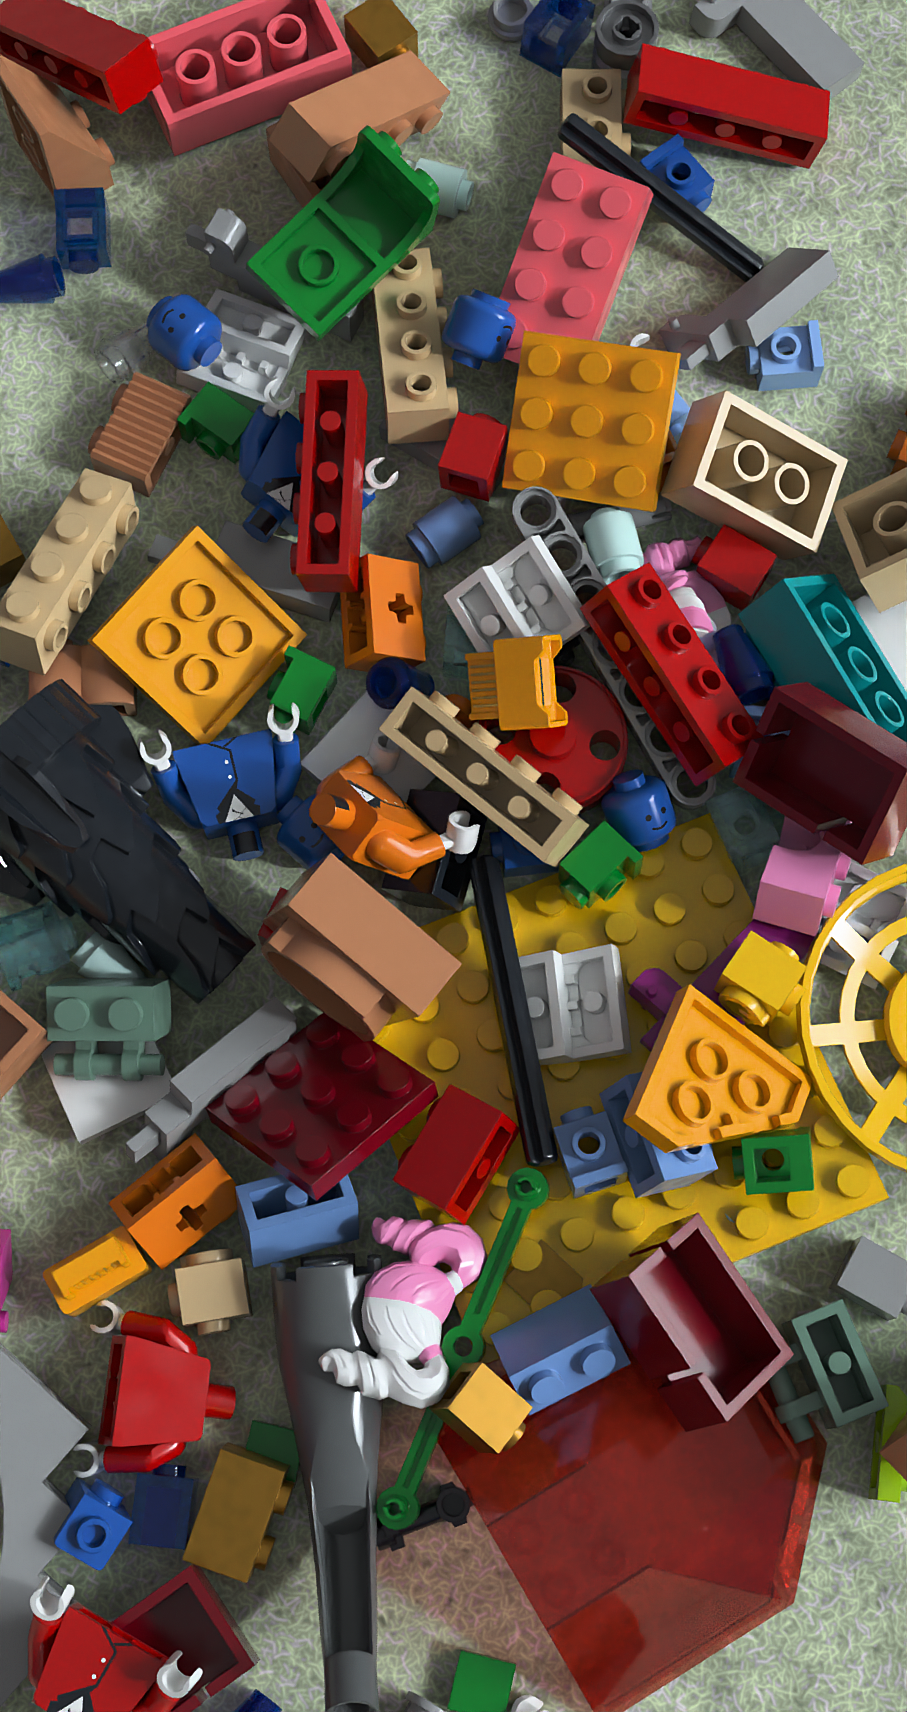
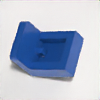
M76 1477L65 1495L71 1511L55 1534L54 1543L58 1548L92 1568L102 1570L133 1522L125 1506L121 1504L124 1499V1495L100 1479L96 1478L94 1483L90 1485Z

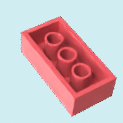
M243 0L148 37L157 50L158 59L156 61L164 81L147 94V99L174 156L282 115L290 102L353 75L351 52L325 0Z
M552 153L499 298L511 303L508 311L516 319V326L504 354V359L519 364L524 331L599 341L653 198V193L649 187L559 153Z

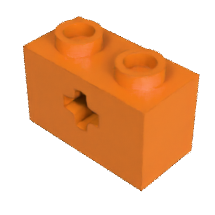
M368 553L360 557L358 593L340 592L345 669L397 676L426 661V637L423 631L422 617L423 590L420 585L419 563Z
M194 1133L108 1204L129 1233L158 1267L163 1270L175 1259L185 1255L197 1241L219 1223L226 1221L233 1215L235 1210H237L235 1186L238 1185L197 1134Z

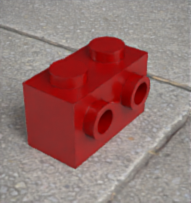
M449 1084L443 1096L437 1098L431 1105L427 1113L426 1124L414 1144L408 1146L402 1153L398 1162V1171L392 1180L412 1196L465 1225L520 1132L519 1126L502 1111Z

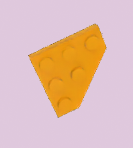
M689 984L678 990L674 996L622 1121L665 1153L789 1127L799 1121L813 1080L807 1073Z

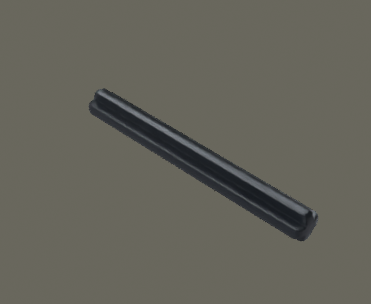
M571 113L563 121L557 132V136L561 141L596 168L649 187L653 193L649 208L744 282L749 281L762 270L764 263L760 256L577 114Z

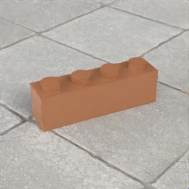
M410 50L290 102L268 140L309 183L328 174L334 177L353 152L357 143L358 133L366 125L370 126L377 133L380 131L386 132L400 146L409 136L417 132L426 134L438 124L443 116L440 108L449 96L450 91Z

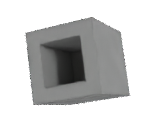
M861 1236L853 1240L829 1289L886 1321L896 1319L900 1312L907 1316V1260Z

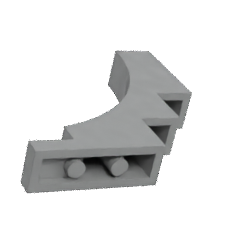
M1 1343L0 1482L4 1511L3 1544L0 1557V1707L28 1676V1633L33 1617V1611L30 1606L31 1596L44 1576H49L47 1589L50 1594L55 1597H61L65 1590L43 1570L60 1550L54 1543V1536L71 1511L65 1499V1494L51 1483L47 1477L92 1426ZM73 1597L71 1598L69 1604L67 1605V1607H66V1609H65V1611H64V1614H65V1612L67 1611V1609H68L69 1606H71V1605H73V1604H76V1603H79V1602H78L77 1600H75Z

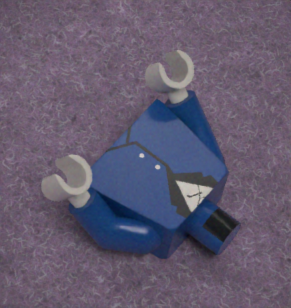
M278 376L268 381L264 391L266 403L256 408L240 439L238 472L246 481L241 495L255 506L243 522V527L248 534L263 543H267L279 527L283 528L290 535L298 537V524H295L293 519V498L295 493H300L301 474H298L296 469V446L298 442H303L304 424H300V421L287 410L280 419L278 412L290 407L294 402L296 387H293L288 399L284 401L276 400L271 394V388L277 381ZM385 457L372 460L366 467V479L363 482L362 511L375 499L374 492L377 489H386L395 484L398 479V471L387 482L383 483L376 479L374 469Z
M293 702L291 706L293 719L288 723H280L274 718V704H271L267 717L270 729L172 751L167 735L163 731L158 730L164 744L161 751L155 754L145 751L141 738L138 740L137 745L141 757L147 763L154 765L151 768V774L164 805L188 828L203 829L208 840L228 836L233 860L235 861L251 860L264 854L259 828L278 824L279 821L276 817L279 811L293 798L302 773L299 737L293 733L299 723L300 711ZM271 730H272L274 733H276L277 735H275L274 737H272ZM171 751L173 752L174 760L168 759L171 755Z

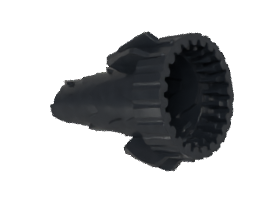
M58 679L35 694L0 725V893L22 900L33 906L39 904L47 896L67 916L73 917L77 913L104 939L124 946L154 976L161 970L188 997L199 1004L229 976L256 944L204 892V889L198 883L201 879L178 855L181 852L180 846L145 812L149 807V803L143 796L153 787L154 782L147 772L144 760L139 753L131 731L120 713L112 705L88 704L63 679Z

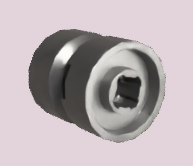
M618 0L604 7L597 17L592 69H621V89H626L628 73L642 43L657 46L659 23L656 14L649 6L637 0Z

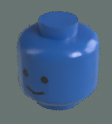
M474 288L470 295L458 296L454 300L442 332L443 342L454 349L451 359L477 370H480L483 361L489 363L501 361L516 326L515 316L508 311L511 303Z
M187 294L164 297L152 308L148 315L146 326L148 328V342L151 348L175 368L182 371H190L200 365L207 367L220 354L222 349V343L220 342L222 335L221 321L194 297Z
M639 769L626 771L614 777L612 780L614 786L601 798V807L606 822L638 852L652 850L666 843L669 839V833L677 823V819L664 780L657 776L644 775L643 771Z
M316 793L304 801L299 796H294L276 817L282 824L276 836L278 845L306 870L330 853L334 854L339 860L345 856L309 816V808L316 797Z

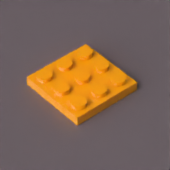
M524 331L502 488L522 491L532 486H538L551 491L557 497L649 512L656 511L681 353Z
M197 525L187 531L87 641L196 745L213 742L285 661L284 653L288 646L297 648L308 634Z

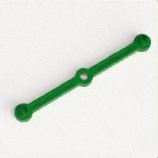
M526 1167L519 1169L509 1178L507 1193L511 1202L461 1325L449 1330L443 1339L442 1350L446 1358L445 1362L449 1367L450 1379L462 1363L480 1362L484 1357L486 1343L482 1332L531 1211L544 1205L549 1197L550 1187L548 1180L544 1174L534 1168ZM461 1337H467L472 1342V1351L467 1356H460L455 1349V1344ZM430 1406L425 1410L395 1486L383 1491L377 1500V1516L381 1523L389 1529L400 1530L408 1528L415 1523L419 1516L420 1502L416 1494L445 1425V1422L429 1409Z

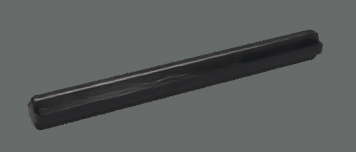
M482 855L481 857L471 859L468 868L526 1163L532 1167H543L556 1162L558 1153L500 863L493 855Z

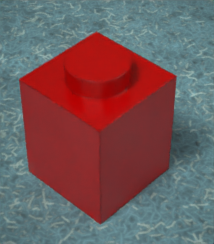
M458 411L438 463L441 488L489 502L506 458L508 446L507 425L501 424L496 418L487 414L476 413L472 416Z
M724 524L715 539L705 536L691 562L697 565L696 572L717 589L725 602L742 611L752 603L768 578L777 555Z

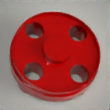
M554 666L555 686L565 687L573 695L570 700L559 702L567 711L568 724L553 728L510 730L514 738L506 744H499L495 750L510 762L516 754L542 774L536 783L550 785L555 790L557 787L563 790L583 806L578 813L580 815L597 806L601 802L602 796L614 786L613 778L622 773L628 753V730L618 702L603 684L592 676L574 668ZM499 719L479 720L478 723L487 731L500 727ZM605 742L615 748L617 755L610 760H601L591 753L590 748L596 743Z

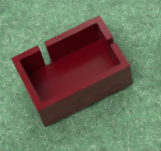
M808 682L774 687L756 731L762 735L791 731L789 735L781 733L752 739L732 782L811 833L815 834L826 831L822 839L823 841L861 865L893 856L907 827V742ZM847 820L852 822L851 824L845 825Z
M695 1213L657 1228L628 1254L630 1258L620 1261L589 1289L649 1379L652 1380L659 1377L664 1383L657 1390L685 1432L728 1422L794 1355L700 1214Z
M194 1564L187 1567L111 1622L169 1658L177 1650L181 1651L183 1654L177 1660V1667L182 1674L192 1676L198 1668L202 1669L203 1674L185 1696L180 1698L170 1712H192L208 1698L202 1687L205 1686L210 1697H212L254 1667L260 1660L201 1567Z

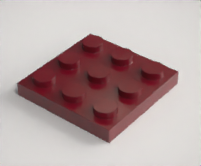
M322 1013L206 1107V1111L211 1123L317 1201L438 1098L439 1095L433 1080L373 1040L362 1041L353 1032L334 1021L325 1013Z

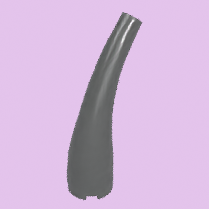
M355 1253L300 1257L301 1267L296 1268V1271L287 1273L286 1264L283 1261L270 1265L277 1359L290 1412L309 1513L324 1667L325 1712H379L377 1678L376 1505L383 1399L377 1400L363 1396L358 1385L346 1387L337 1384L334 1373L324 1372L318 1362L319 1358L327 1351L340 1348L350 1353L358 1350L375 1358L377 1357V1352L371 1348L363 1330L361 1309L365 1285L374 1272L382 1269V1256L379 1254L367 1255V1266H356Z

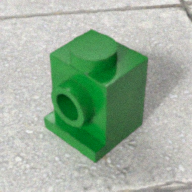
M207 382L177 418L181 438L188 444L197 437L195 440L197 445L207 455L216 460L224 456L236 465L239 461L241 436L254 413L210 382Z
M289 645L284 653L287 671L286 673L281 670L277 672L269 686L267 699L271 700L270 706L274 704L273 715L280 723H288L293 719L291 706L292 702L295 703L300 711L299 723L296 729L310 735L337 684L336 667Z
M604 820L559 863L558 880L561 882L559 889L575 907L582 909L586 906L589 909L599 898H602L605 902L610 900L625 884L627 880L624 876L625 873L634 880L641 873L643 855Z
M810 1126L798 1127V1129L775 1130L741 1137L742 1146H732L734 1179H745L746 1195L814 1190L815 1180ZM768 1149H777L783 1154L784 1161L778 1167H769L762 1159L763 1153Z

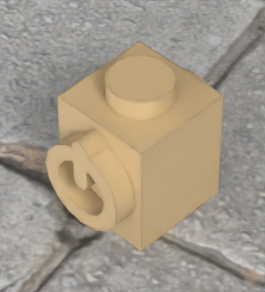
M232 1249L204 1251L179 1258L181 1268L175 1269L176 1283L168 1284V1298L172 1317L181 1316L183 1326L188 1328L197 1326L198 1336L230 1331V1320L253 1316L245 1261L242 1258L234 1259Z

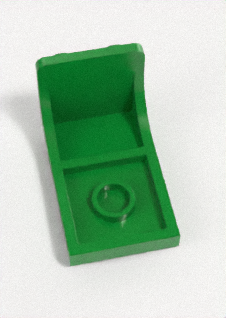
M368 125L358 133L357 143L353 152L332 180L246 263V270L318 342L433 231L440 204V198L437 194L439 188L430 175L420 168L414 171L400 157L402 152L394 139L384 131L377 133Z

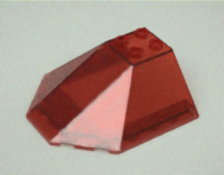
M613 1324L612 1326L631 1364L576 1391L555 1404L549 1405L530 1416L528 1414L523 1420V1423L526 1425L523 1435L509 1450H501L499 1454L479 1453L446 1423L438 1440V1444L593 1712L626 1711L794 1603L827 1448L826 1440L809 1413L806 1415L815 1436L794 1444L786 1423L780 1424L774 1411L778 1403L768 1381L728 1422L685 1432L657 1390L664 1382L660 1377L652 1380L649 1379ZM507 1373L500 1377L516 1392Z

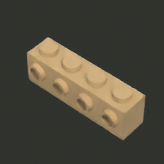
M562 69L560 126L571 113L577 114L631 156V133H622L626 89H621V69ZM560 140L561 155L594 166Z
M416 248L371 290L388 445L448 440L449 419H455L458 413L456 387L447 388L446 378H453L451 347H442L441 343L442 332L448 319L446 307H437L436 299L443 298L441 268H432L430 248Z
M87 468L83 470L0 601L1 661L45 676L139 523V508L135 505L132 484L130 482Z
M411 687L380 726L379 730L541 861L557 867L589 826L587 822L578 816L583 806L558 787L552 795L536 783L542 775L538 770L517 754L510 762L495 749L501 741L476 722L468 729L454 718L460 709L438 691L434 690L430 697Z

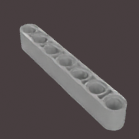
M532 486L523 489L516 496L512 506L513 524L521 541H525L530 536L539 535L550 553L559 548L570 550L575 555L576 562L570 569L562 571L563 575L576 596L582 593L596 595L606 586V583L557 498L551 491L543 487ZM540 504L546 507L551 515L544 524L532 526L522 519L523 511L530 505ZM590 626L577 635V638L604 686L618 702L627 726L656 776L663 779L666 783L672 802L685 810H695L703 807L709 802L716 789V776L714 775L705 781L706 790L700 797L688 798L680 793L677 787V778L686 771L673 751L661 752L652 745L650 735L657 728L644 707L634 706L626 700L624 691L629 684L615 662L603 658L599 653L598 647L601 641Z

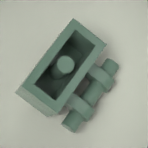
M65 978L46 986L47 1041H75L76 1045L75 1053L55 1054L53 1061L55 1075H74L76 1080L94 1081L97 1075H122L124 1081H142L144 1075H164V1054H145V1041L155 1042L172 1032L171 984L169 978ZM98 1041H123L122 1054H98Z
M843 1299L781 1324L789 1341V1348L794 1355L768 1382L778 1403L774 1411L780 1424L786 1423L794 1444L815 1436L806 1415L810 1412L818 1410L825 1428L832 1429L841 1427L889 1406ZM796 1361L810 1390L809 1394L801 1397L798 1396L786 1368L787 1365Z

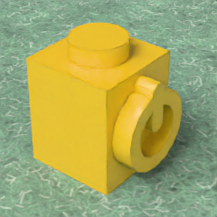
M751 930L722 972L714 990L720 994L718 997L721 1005L738 1019L753 1025L758 1024L764 1027L766 1024L769 1026L779 1011L789 1017L805 993L806 988L798 984L807 966L799 962L798 955L785 944L777 941L770 943Z

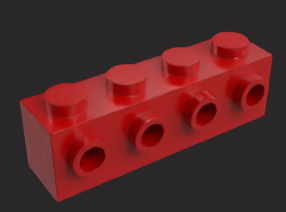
M5 0L0 4V55L48 81L121 115L132 105L143 101L150 91L164 81L156 61L158 59L157 50L151 40L144 34L135 33L117 25L112 20H106L88 12L83 7H77L63 0Z
M642 43L627 77L623 123L671 135L678 133L683 138L809 169L828 139L830 91Z
M307 370L306 393H300L299 420L300 424H304L303 442H298L296 446L297 473L301 474L300 493H295L293 498L294 523L298 524L297 543H292L290 568L292 575L298 577L306 592L358 593L368 392L359 370Z
M650 562L606 585L579 608L695 787L741 759L752 739L764 737L756 731L757 726L754 720L748 714L724 674L712 659Z

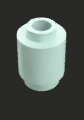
M420 158L418 162L406 161L414 171L417 168L424 170L439 188L437 194L440 198L438 215L455 219L459 210H468L473 195L474 182L467 180V169L425 158Z
M605 507L595 511L584 524L583 533L588 553L606 585L643 566L644 557L631 513L620 511L617 507Z

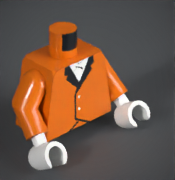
M380 731L374 734L365 758L360 755L354 757L330 773L318 785L316 797L309 808V816L312 821L351 860L407 880L411 878L417 868L444 857L445 850L447 849L458 854L472 852L477 843L480 825L476 824L468 827L470 814L467 811L451 813L446 833L438 835L427 826L380 776L374 775L373 771L382 774L391 773L396 768L402 751L400 746H397L395 749H386L389 737Z

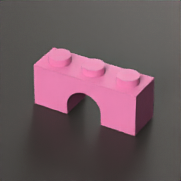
M785 816L779 845L773 844L760 880L752 919L816 937L822 916L830 918L834 916L842 887L833 883L835 879L845 881L851 858L822 840L826 831L813 834ZM847 820L845 825L851 824L852 822Z

